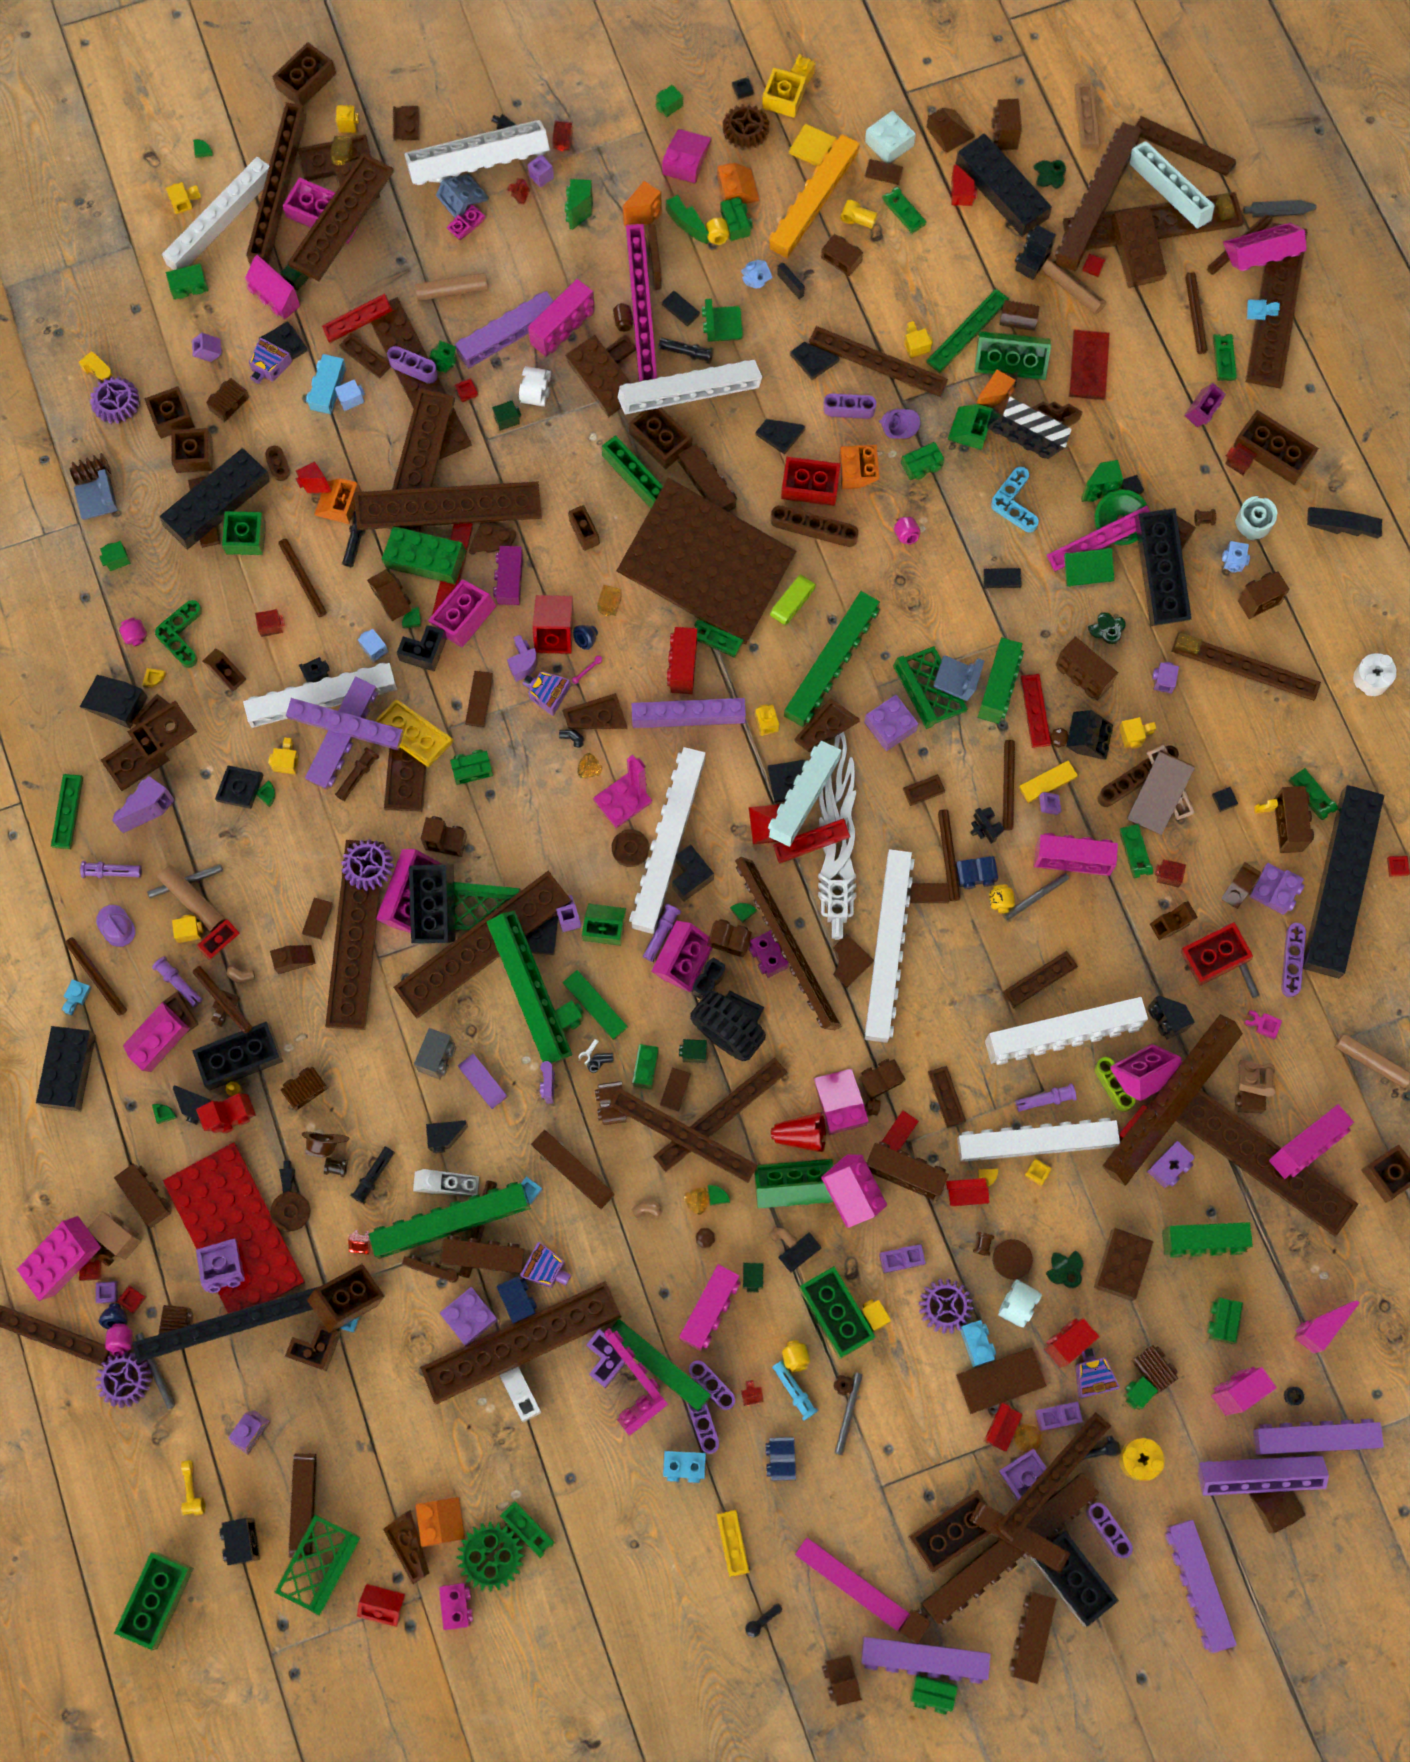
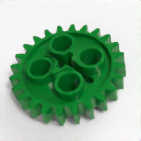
M489 1522L488 1528L485 1527L484 1523H481V1530L474 1526V1534L472 1535L467 1532L466 1535L469 1539H461L465 1546L458 1548L459 1551L463 1552L462 1555L457 1556V1559L463 1562L458 1565V1568L464 1567L465 1570L461 1573V1576L468 1575L469 1577L466 1582L468 1583L473 1580V1588L480 1584L481 1591H484L486 1586H488L489 1592H492L493 1586H496L499 1591L501 1590L502 1583L506 1587L509 1586L508 1579L513 1582L515 1581L514 1573H521L517 1566L524 1565L519 1561V1558L525 1557L524 1554L519 1553V1550L524 1547L517 1546L516 1544L520 1538L513 1539L515 1531L507 1533L509 1526H505L502 1530L501 1523H497L495 1528H493L492 1522ZM489 1535H493L496 1538V1544L492 1548L488 1547L485 1543ZM501 1542H504V1546L494 1555L495 1561H488L481 1571H477V1568L488 1558L486 1553H492ZM503 1550H507L511 1554V1559L506 1563L500 1559V1554ZM472 1552H480L481 1560L479 1563L472 1562ZM488 1566L495 1567V1577L488 1578L485 1571Z

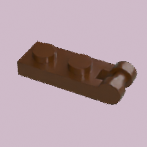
M410 1255V1258L405 1256L403 1258L402 1265L451 1283L459 1279V1275L454 1269L442 1270L440 1269L441 1265L429 1261V1264L422 1263V1258Z

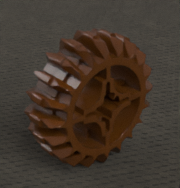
M742 103L740 108L736 105L734 110L730 109L729 113H726L723 121V134H725L724 137L728 140L729 144L734 143L735 148L741 146L742 150L744 147L750 150L751 146L756 148L757 143L762 145L763 140H766L769 133V121L767 115L763 114V110H758L757 105L752 108L750 103L748 106H744Z

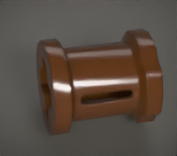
M1211 509V511L1196 510L1194 514L1195 526L1200 524L1215 525V509Z
M977 1232L978 1239L973 1252L990 1256V1245L995 1236Z

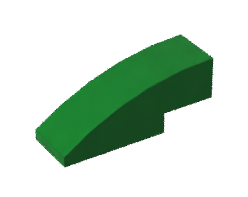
M679 195L665 200L667 213L683 231L704 244L709 243V233L693 206L686 208Z

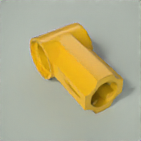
M848 200L842 210L840 219L846 224H854L855 222L872 229L878 213L862 208L854 200Z

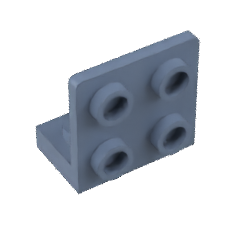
M469 174L443 179L436 193L438 199L454 218L458 215L461 217L467 205L485 202L489 198Z
M105 469L98 471L99 478L96 479L97 481L74 487L82 520L118 511L111 480Z
M944 655L934 687L968 701L976 690L984 660L977 658L973 664L967 665Z

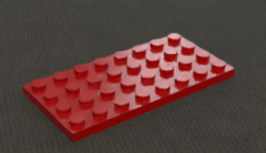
M235 1142L163 1180L196 1250L231 1239H236L238 1243L245 1281H241L237 1287L224 1286L218 1291L228 1314L272 1301L306 1283L279 1229L272 1222L270 1211Z

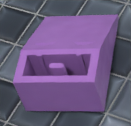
M148 776L139 783L135 793L128 796L126 804L115 812L112 821L122 833H125L163 815L174 802V798L164 786Z

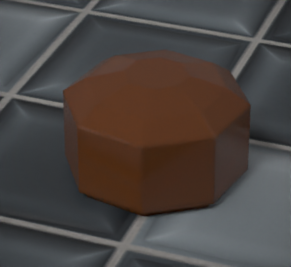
M1062 728L1054 729L1050 736L1052 745L1058 748L1065 746L1068 740V732Z
M701 1228L696 1234V1243L702 1248H709L715 1242L714 1232L709 1228Z

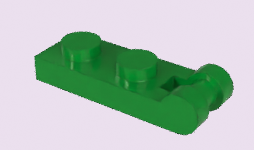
M896 186L892 189V192L882 196L884 203L911 234L926 225V220L902 194L899 187Z
M1214 334L1213 345L1217 381H1235L1237 375L1233 335L1226 334V336H1220V334Z
M696 620L694 626L697 628V641L731 657H736L743 644V639L706 622ZM701 630L706 631L704 635L700 634Z
M1306 768L1289 779L1293 787L1306 786V792L1310 796L1308 805L1319 819L1324 820L1328 817L1329 813H1334L1338 810L1337 804L1328 797ZM1323 803L1326 807L1321 808L1319 805Z
M1139 824L1120 828V836L1133 878H1139L1140 875L1144 874L1147 876L1152 875L1153 867L1149 861ZM1142 863L1143 867L1138 868L1137 864Z
M516 1501L500 1515L539 1558L545 1554L544 1551L549 1546L552 1547L555 1544L551 1537L545 1533ZM540 1536L543 1541L537 1546L534 1541Z

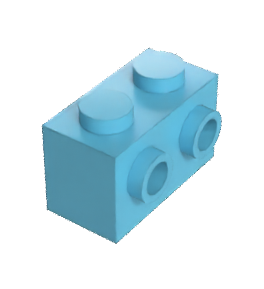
M979 1320L961 1326L960 1332L972 1367L995 1360L994 1355H996L993 1344H989L987 1339L989 1331L986 1324H982V1321Z
M664 1451L663 1477H667V1481L679 1482L680 1478H688L690 1483H700V1479H704L706 1453Z

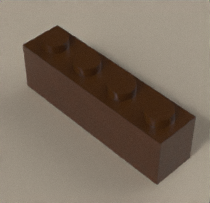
M694 444L678 454V463L703 498L728 512L736 508L737 497L735 493L727 488L726 480L723 476L718 475L716 466L713 462L708 461L707 454L703 448H699L697 444Z
M448 1235V1239L442 1240L439 1264L519 1274L522 1271L524 1249L519 1248L520 1244L508 1243L507 1246H500L498 1241L488 1240V1244L480 1243V1239L468 1238V1241H460V1237Z
M1031 1591L1029 1595H1025L1023 1607L1026 1610L1024 1616L1020 1617L1018 1625L1021 1632L1019 1638H1015L1013 1650H1016L1014 1659L1011 1658L1008 1669L1012 1677L1038 1684L1056 1606V1598Z

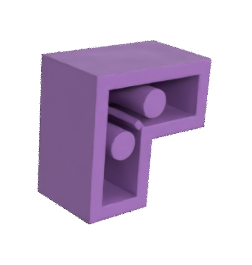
M598 1329L586 1344L589 1349L601 1358L589 1375L606 1389L626 1363L606 1339L604 1332Z

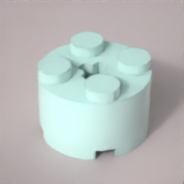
M1254 496L1247 499L1237 514L1236 526L1239 532L1249 540L1265 537L1276 522L1277 508L1267 498L1263 499L1258 498L1259 496Z
M1016 1279L1011 1286L1013 1290L1007 1293L998 1315L1018 1327L1024 1328L1027 1321H1030L1034 1313L1032 1309L1035 1304H1038L1042 1294Z

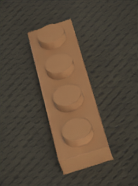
M1093 83L1076 84L1075 96L1081 148H1098L1099 136Z

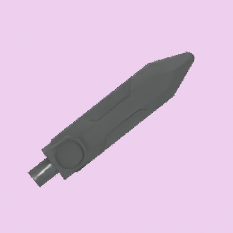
M1302 200L1253 202L1251 206L1243 207V214H1252V217H1263L1266 214L1269 216L1303 215L1316 209L1317 205Z

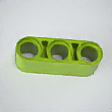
M800 574L773 607L770 616L786 626L813 593L816 584Z
M1103 1057L1094 1066L1095 1074L1116 1109L1126 1112L1134 1106L1135 1098L1125 1093L1111 1071V1066L1115 1064L1114 1061L1109 1057ZM1100 1064H1107L1109 1071H1102ZM1111 1080L1118 1082V1089L1112 1088L1110 1085ZM1120 1098H1127L1129 1100V1106H1124L1121 1103Z

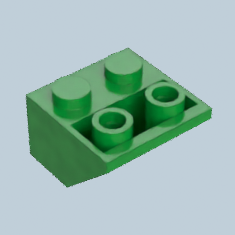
M570 179V186L566 187V222H569L571 230L575 229L592 215V180Z
M980 404L958 407L947 440L982 450L989 431L986 427L993 408Z
M1118 460L1102 462L1098 465L1086 483L1081 497L1082 502H1094L1113 491L1120 490L1124 479Z
M588 903L582 930L583 941L621 946L626 908Z

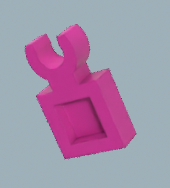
M1250 1010L1248 1015L1252 1016L1254 1020H1245L1244 1024L1249 1027L1257 1026V1033L1274 1040L1282 1020L1266 1013L1259 1017L1257 1012Z

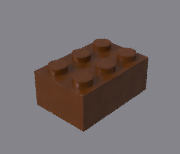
M307 42L272 77L278 91L295 104L304 106L336 75L333 60Z
M662 407L642 411L628 423L629 434L665 470L678 460L679 453L692 446V437Z
M1076 636L1063 648L1055 664L1062 674L1068 675L1076 686L1082 687L1090 698H1094L1097 701L1111 688L1119 673Z
M1306 786L1282 787L1274 798L1278 802L1275 816L1280 853L1303 852L1314 840V831L1310 827L1312 813L1308 811L1310 796L1306 792Z
M1117 1228L1111 1230L1093 1288L1130 1301L1135 1300L1154 1241Z
M362 1263L314 1289L307 1301L328 1332L331 1333L376 1308L385 1295Z

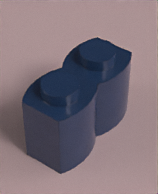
M994 856L956 862L959 887L973 889L978 884L988 887L998 881Z
M517 1276L496 1286L513 1324L536 1314L534 1309L537 1308L533 1297L529 1298L526 1293L529 1288L525 1279L521 1280Z
M794 1437L769 1438L770 1443H765L766 1456L770 1455V1464H766L767 1477H771V1481L796 1480Z

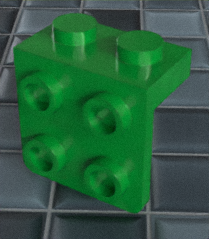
M705 299V306H701L702 317L706 318V322H703V333H707V342L742 339L741 308L739 306L713 308L712 299Z

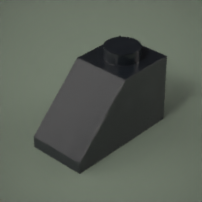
M174 1085L173 1091L181 1113L187 1117L186 1121L197 1125L198 1122L201 1123L196 1109L211 1102V1100Z
M467 1121L426 1124L428 1149L433 1151V1153H444L445 1149H450L468 1128Z

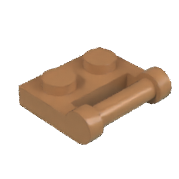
M1240 1060L1238 1064V1090L1267 1097L1274 1096L1276 1092L1273 1085L1274 1065L1270 1063L1261 1065L1252 1061ZM1260 1074L1265 1075V1086L1260 1085Z

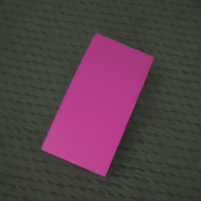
M471 205L461 217L458 215L448 225L447 229L460 240L478 227L486 217L475 206Z

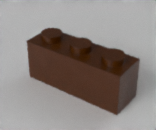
M133 1163L116 1175L114 1179L144 1223L152 1228L171 1214L168 1210L170 1205L164 1197H159L157 1194L159 1189L154 1182L147 1180L146 1176L148 1173L142 1166L138 1167Z

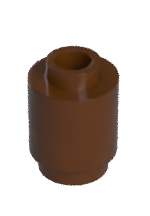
M624 303L617 304L613 308L615 325L621 332L629 331L633 325L630 306Z

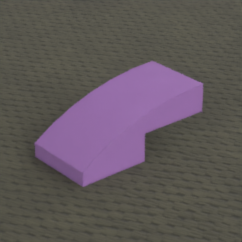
M921 1244L879 1253L883 1273L926 1264Z
M1078 1402L1035 1411L1040 1431L1083 1422Z

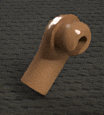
M230 965L227 968V976L236 983H244L256 979L253 970L243 973L235 965Z
M644 1201L631 1209L636 1218L645 1212L652 1213L655 1217L662 1214L661 1205L653 1201Z
M775 1227L769 1233L773 1241H777L779 1238L783 1239L789 1248L797 1244V1240L785 1228Z

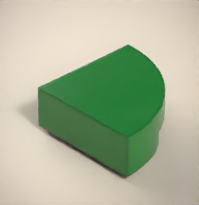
M193 139L194 155L196 158L213 156L210 146L205 141Z
M419 607L411 609L412 611L405 614L402 620L403 629L421 627Z
M269 780L257 792V796L268 807L273 804L275 799V789Z
M738 903L730 907L741 923L757 912L755 907L746 903Z
M152 1104L157 1124L177 1119L174 1111L168 1106Z
M707 1185L710 1206L730 1203L727 1193L722 1188L715 1185Z

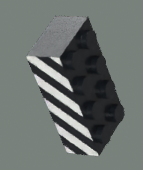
M1010 396L992 409L986 427L992 430L993 433L1006 437L1010 442L1017 443L1023 446L1024 449L1033 451L1044 459H1049L1065 449L1071 432V428Z
M1061 1531L1050 1540L1053 1544L1070 1553L1061 1573L1032 1557L1030 1558L1082 1626L1088 1627L1119 1600L1068 1533Z

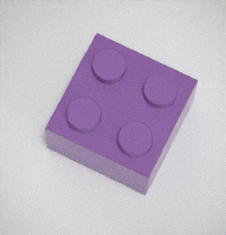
M894 695L866 714L864 721L886 751L916 732L919 724L897 695Z
M472 1287L440 1312V1315L465 1346L471 1344L498 1321Z

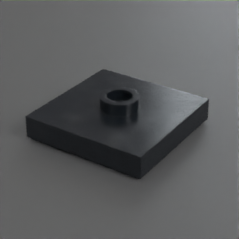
M805 759L767 766L774 803L786 801L787 792L789 789L793 790L797 775H801L803 772L802 768Z
M227 765L215 800L251 809L262 782L263 773Z
M558 916L551 917L526 936L532 953L554 955Z

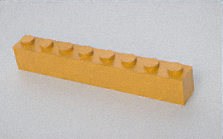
M843 134L834 140L830 152L825 153L822 164L820 166L817 165L813 177L807 180L803 192L800 191L798 193L794 205H790L786 217L779 221L776 232L773 231L768 240L770 242V250L787 259L789 258L859 154V142Z

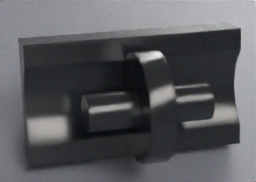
M991 807L983 810L981 808L976 809V813L973 815L976 821L971 823L974 828L970 832L971 835L975 836L978 834L980 839L986 836L990 844L996 842L997 837L1004 832V827L1000 822L991 826L989 820L995 817Z

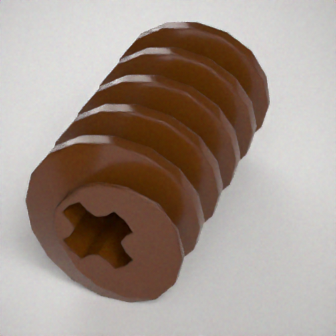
M100 453V459L93 455V461L86 457L85 464L79 459L78 466L73 461L72 468H69L75 485L79 484V480L85 483L86 477L89 481L93 480V475L96 479L99 478L98 471L103 469L111 474L108 461L102 453Z

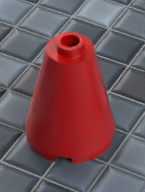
M822 1112L776 1123L774 1128H771V1139L775 1140L776 1144L815 1152H824L826 1142H822L826 1135V1127Z

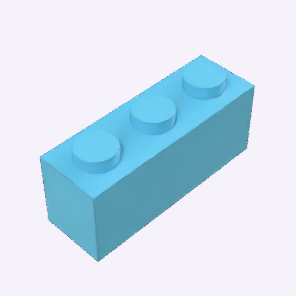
M323 354L321 360L318 361L317 374L312 378L311 392H308L306 398L310 410L332 414L337 398L335 388L341 385L346 370L343 358Z

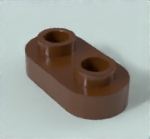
M278 446L269 447L265 452V457L272 476L278 481H284L290 476V469L283 450Z

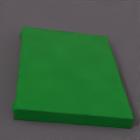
M1112 548L1073 553L1067 552L1064 554L1067 587L1114 581Z

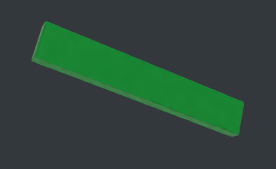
M995 289L927 359L926 363L941 373L979 334V331L1003 309L1004 301L1006 299L1009 301V298L998 289Z
M618 1319L610 1330L613 1333L615 1331L619 1333L624 1340L621 1344L625 1349L629 1347L636 1355L634 1358L639 1363L641 1362L645 1368L698 1412L712 1396L623 1321Z

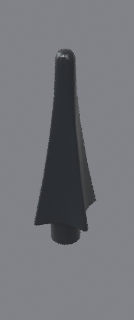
M503 114L500 117L493 115L491 119L492 122L497 124L496 129L498 130L516 126L514 122Z
M283 1161V1169H279L282 1190L285 1193L292 1190L295 1169H291V1161Z

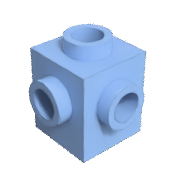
M759 259L747 263L746 267L741 270L743 282L755 289L763 287L766 281L773 278L767 263Z
M1230 541L1227 549L1223 551V568L1231 572H1242L1243 568L1249 564L1250 555H1247L1249 544Z

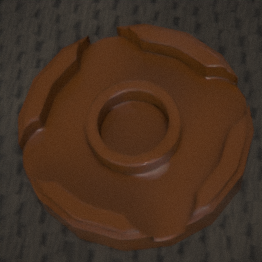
M626 829L617 834L613 839V857L620 865L636 867L647 859L649 842L640 831Z
M288 1191L274 1199L270 1208L272 1222L277 1228L283 1231H296L307 1223L311 1208L308 1200L302 1194Z
M1009 1239L996 1247L993 1252L992 1262L994 1269L1002 1277L1016 1280L1029 1273L1033 1263V1256L1025 1243L1020 1240Z

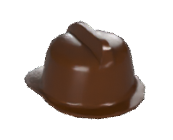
M308 1131L302 1133V1136L306 1138V1154L321 1158L331 1155L337 1143L350 1140L348 1136L339 1134H321Z

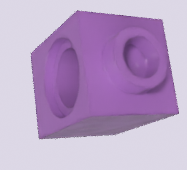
M542 154L528 164L529 176L540 188L554 179L553 166Z

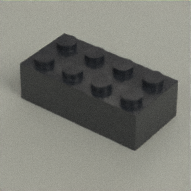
M454 864L409 866L411 943L454 942L456 940Z
M267 1021L253 1026L248 1033L240 1031L192 1050L204 1086L209 1091L284 1062L272 1028Z
M51 1026L36 1103L41 1107L81 1112L96 1035L90 1030Z

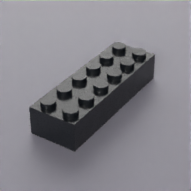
M985 133L957 152L955 164L974 180V185L1021 237L1049 219L1052 206Z
M242 447L159 516L162 526L188 550L224 520L225 511L234 512L269 483L268 471Z
M1176 508L1135 515L1150 627L1192 620Z

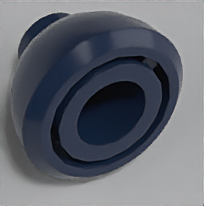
M588 625L575 627L573 629V637L576 644L584 650H589L593 647L598 635L597 629L594 626Z
M112 1303L109 1305V1308L101 1313L98 1322L103 1328L109 1329L114 1324L127 1325L128 1319L124 1310L121 1309V1305Z

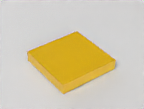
M805 123L789 149V154L814 166H820L825 153L830 152L836 137Z

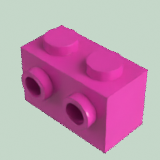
M466 1583L439 1587L443 1630L471 1626L473 1610L468 1607V1600H471L470 1587H466Z

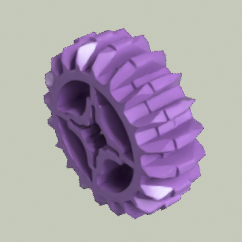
M111 376L110 380L104 378V383L98 382L99 387H93L94 393H90L92 398L90 404L93 412L102 421L106 422L108 420L111 425L116 421L119 424L120 420L126 422L127 417L132 418L131 413H137L136 408L140 407L138 402L140 401V396L138 395L137 388L128 379L122 380L118 376L115 380Z
M371 839L367 840V844L360 840L361 845L359 846L353 843V850L347 848L349 855L343 854V858L346 861L341 862L342 866H344L342 872L346 874L345 879L350 880L351 886L356 884L357 889L363 886L365 891L371 886L372 890H375L376 884L380 887L383 886L382 880L388 882L386 875H392V871L389 869L394 868L393 863H390L393 861V857L389 856L391 852L389 849L385 850L386 846L384 844L379 846L377 840L373 844ZM367 852L365 856L359 857L362 853ZM376 853L383 859L382 867L375 862ZM354 863L360 867V876L353 873ZM371 873H377L376 875L368 878V876Z
M948 1278L945 1281V1285H943L942 1279L938 1280V1286L931 1282L932 1290L929 1287H925L924 1290L928 1295L922 1293L920 1297L925 1299V1301L918 1303L920 1306H925V1309L919 1310L920 1314L926 1313L922 1321L930 1320L927 1324L928 1328L935 1324V1332L939 1330V1327H942V1334L946 1333L947 1328H949L950 1334L954 1333V1326L960 1331L961 1326L959 1323L962 1325L968 1324L964 1317L967 1319L972 1317V1315L966 1313L967 1311H973V1307L967 1306V1304L973 1302V1299L966 1300L965 1298L970 1292L967 1291L963 1294L961 1291L965 1286L961 1285L959 1289L956 1288L958 1284L956 1280L953 1282V1285H950V1279ZM949 1290L953 1294L949 1298H943L935 1292ZM958 1297L962 1304L961 1315L954 1307V1302ZM931 1298L935 1300L934 1302L938 1306L934 1316L930 1310ZM952 1299V1301L949 1303L950 1311L946 1309L940 1314L939 1312L942 1310L943 1307L942 1302L944 1301V1303H946ZM947 1314L954 1317L956 1321L945 1323L938 1319L942 1315Z
M124 1352L122 1356L116 1353L115 1359L109 1356V1364L102 1362V1366L105 1367L104 1370H97L98 1373L102 1374L101 1377L95 1378L96 1381L101 1382V1384L96 1386V1389H103L99 1396H106L104 1402L108 1403L111 1401V1406L113 1407L118 1404L119 1408H124L125 1403L127 1407H131L132 1400L138 1404L140 1402L138 1396L146 1397L142 1391L150 1390L149 1386H145L146 1382H152V1379L146 1378L147 1375L151 1374V1370L144 1371L148 1367V1363H137L135 1353H132L130 1356L128 1352ZM126 1363V1366L119 1373L112 1372L118 1365ZM133 1366L136 1368L138 1372V1381L134 1380L132 1377ZM116 1376L125 1377L128 1381H131L132 1383H123L122 1381H120V1379L116 1378ZM109 1378L115 1382V1393L110 1389ZM128 1387H136L132 1393L121 1397L122 1392L124 1393Z

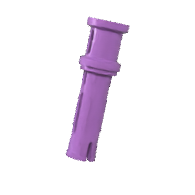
M82 861L80 867L81 878H86V876H97L100 879L104 878V876L140 878L142 872L141 865H107L102 861L98 863Z
M669 904L665 905L666 909L662 917L657 921L658 927L642 956L651 962H654L668 931L673 928L677 915L681 914L679 909Z
M165 956L154 963L152 969L157 970L164 977L163 980L165 982H170L193 1008L198 1006L193 998L199 1003L202 1002L203 999L178 975V969L173 968L167 962Z
M1070 1083L1067 1087L1052 1088L1051 1092L1015 1100V1104L1018 1107V1112L1051 1103L1059 1105L1063 1101L1071 1099L1075 1101L1077 1097L1074 1086Z

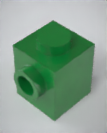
M673 84L665 90L659 91L656 95V108L666 117H669L683 107V95Z
M121 541L108 543L100 548L102 554L99 556L103 567H108L109 571L131 564Z
M571 1000L555 1010L564 1032L570 1028L574 1030L582 1024V1014L584 1012L578 1003L575 1005Z
M1142 1376L1136 1382L1132 1380L1125 1387L1127 1392L1123 1396L1127 1398L1126 1403L1131 1408L1140 1410L1144 1408L1158 1390Z

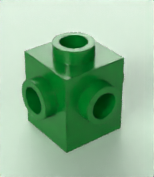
M439 340L436 347L431 350L429 359L435 363L437 371L447 373L450 367H454L456 363V357H454L456 346Z

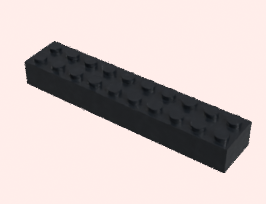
M1347 785L1341 791L1304 953L1303 969L1338 979L1346 972L1385 796L1383 794Z

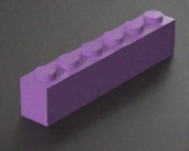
M547 291L535 295L530 301L521 303L518 308L506 312L497 320H492L487 326L475 330L470 336L461 338L455 344L457 354L468 369L529 334L528 326L554 301Z
M355 676L338 711L366 719L370 712V709H368L370 703H374L378 696V692H376L377 687ZM328 730L305 779L326 790L329 786L332 787L337 778L334 776L337 769L341 770L345 760L343 757L345 753H349L353 746L351 742L353 737Z
M294 698L290 699L286 717L290 720L398 751L404 734L403 730Z
M745 698L631 703L633 728L745 723Z
M1361 1419V1423L1354 1424L1353 1420H1340L1341 1424L1333 1425V1421H1320L1319 1426H1313L1312 1422H1300V1427H1292V1423L1279 1424L1280 1428H1272V1424H1261L1259 1429H1253L1256 1455L1384 1448L1381 1422L1374 1423V1419Z
M1323 1456L1200 1462L1198 1479L1203 1496L1326 1489L1329 1478Z
M1187 1520L1166 1527L1165 1537L1167 1543L1173 1547V1561L1176 1566L1179 1565L1182 1574H1179L1180 1581L1183 1587L1186 1586L1187 1601L1189 1606L1194 1608L1196 1614L1194 1621L1197 1628H1201L1203 1634L1201 1641L1205 1650L1208 1649L1209 1652L1215 1653L1236 1646L1234 1635L1194 1521Z
M863 1637L861 1664H865L866 1669L878 1670V1666L886 1667V1671L899 1673V1669H905L907 1674L920 1675V1672H928V1677L940 1678L941 1674L949 1675L950 1680L961 1681L962 1677L970 1678V1682L982 1684L983 1680H988L990 1653Z

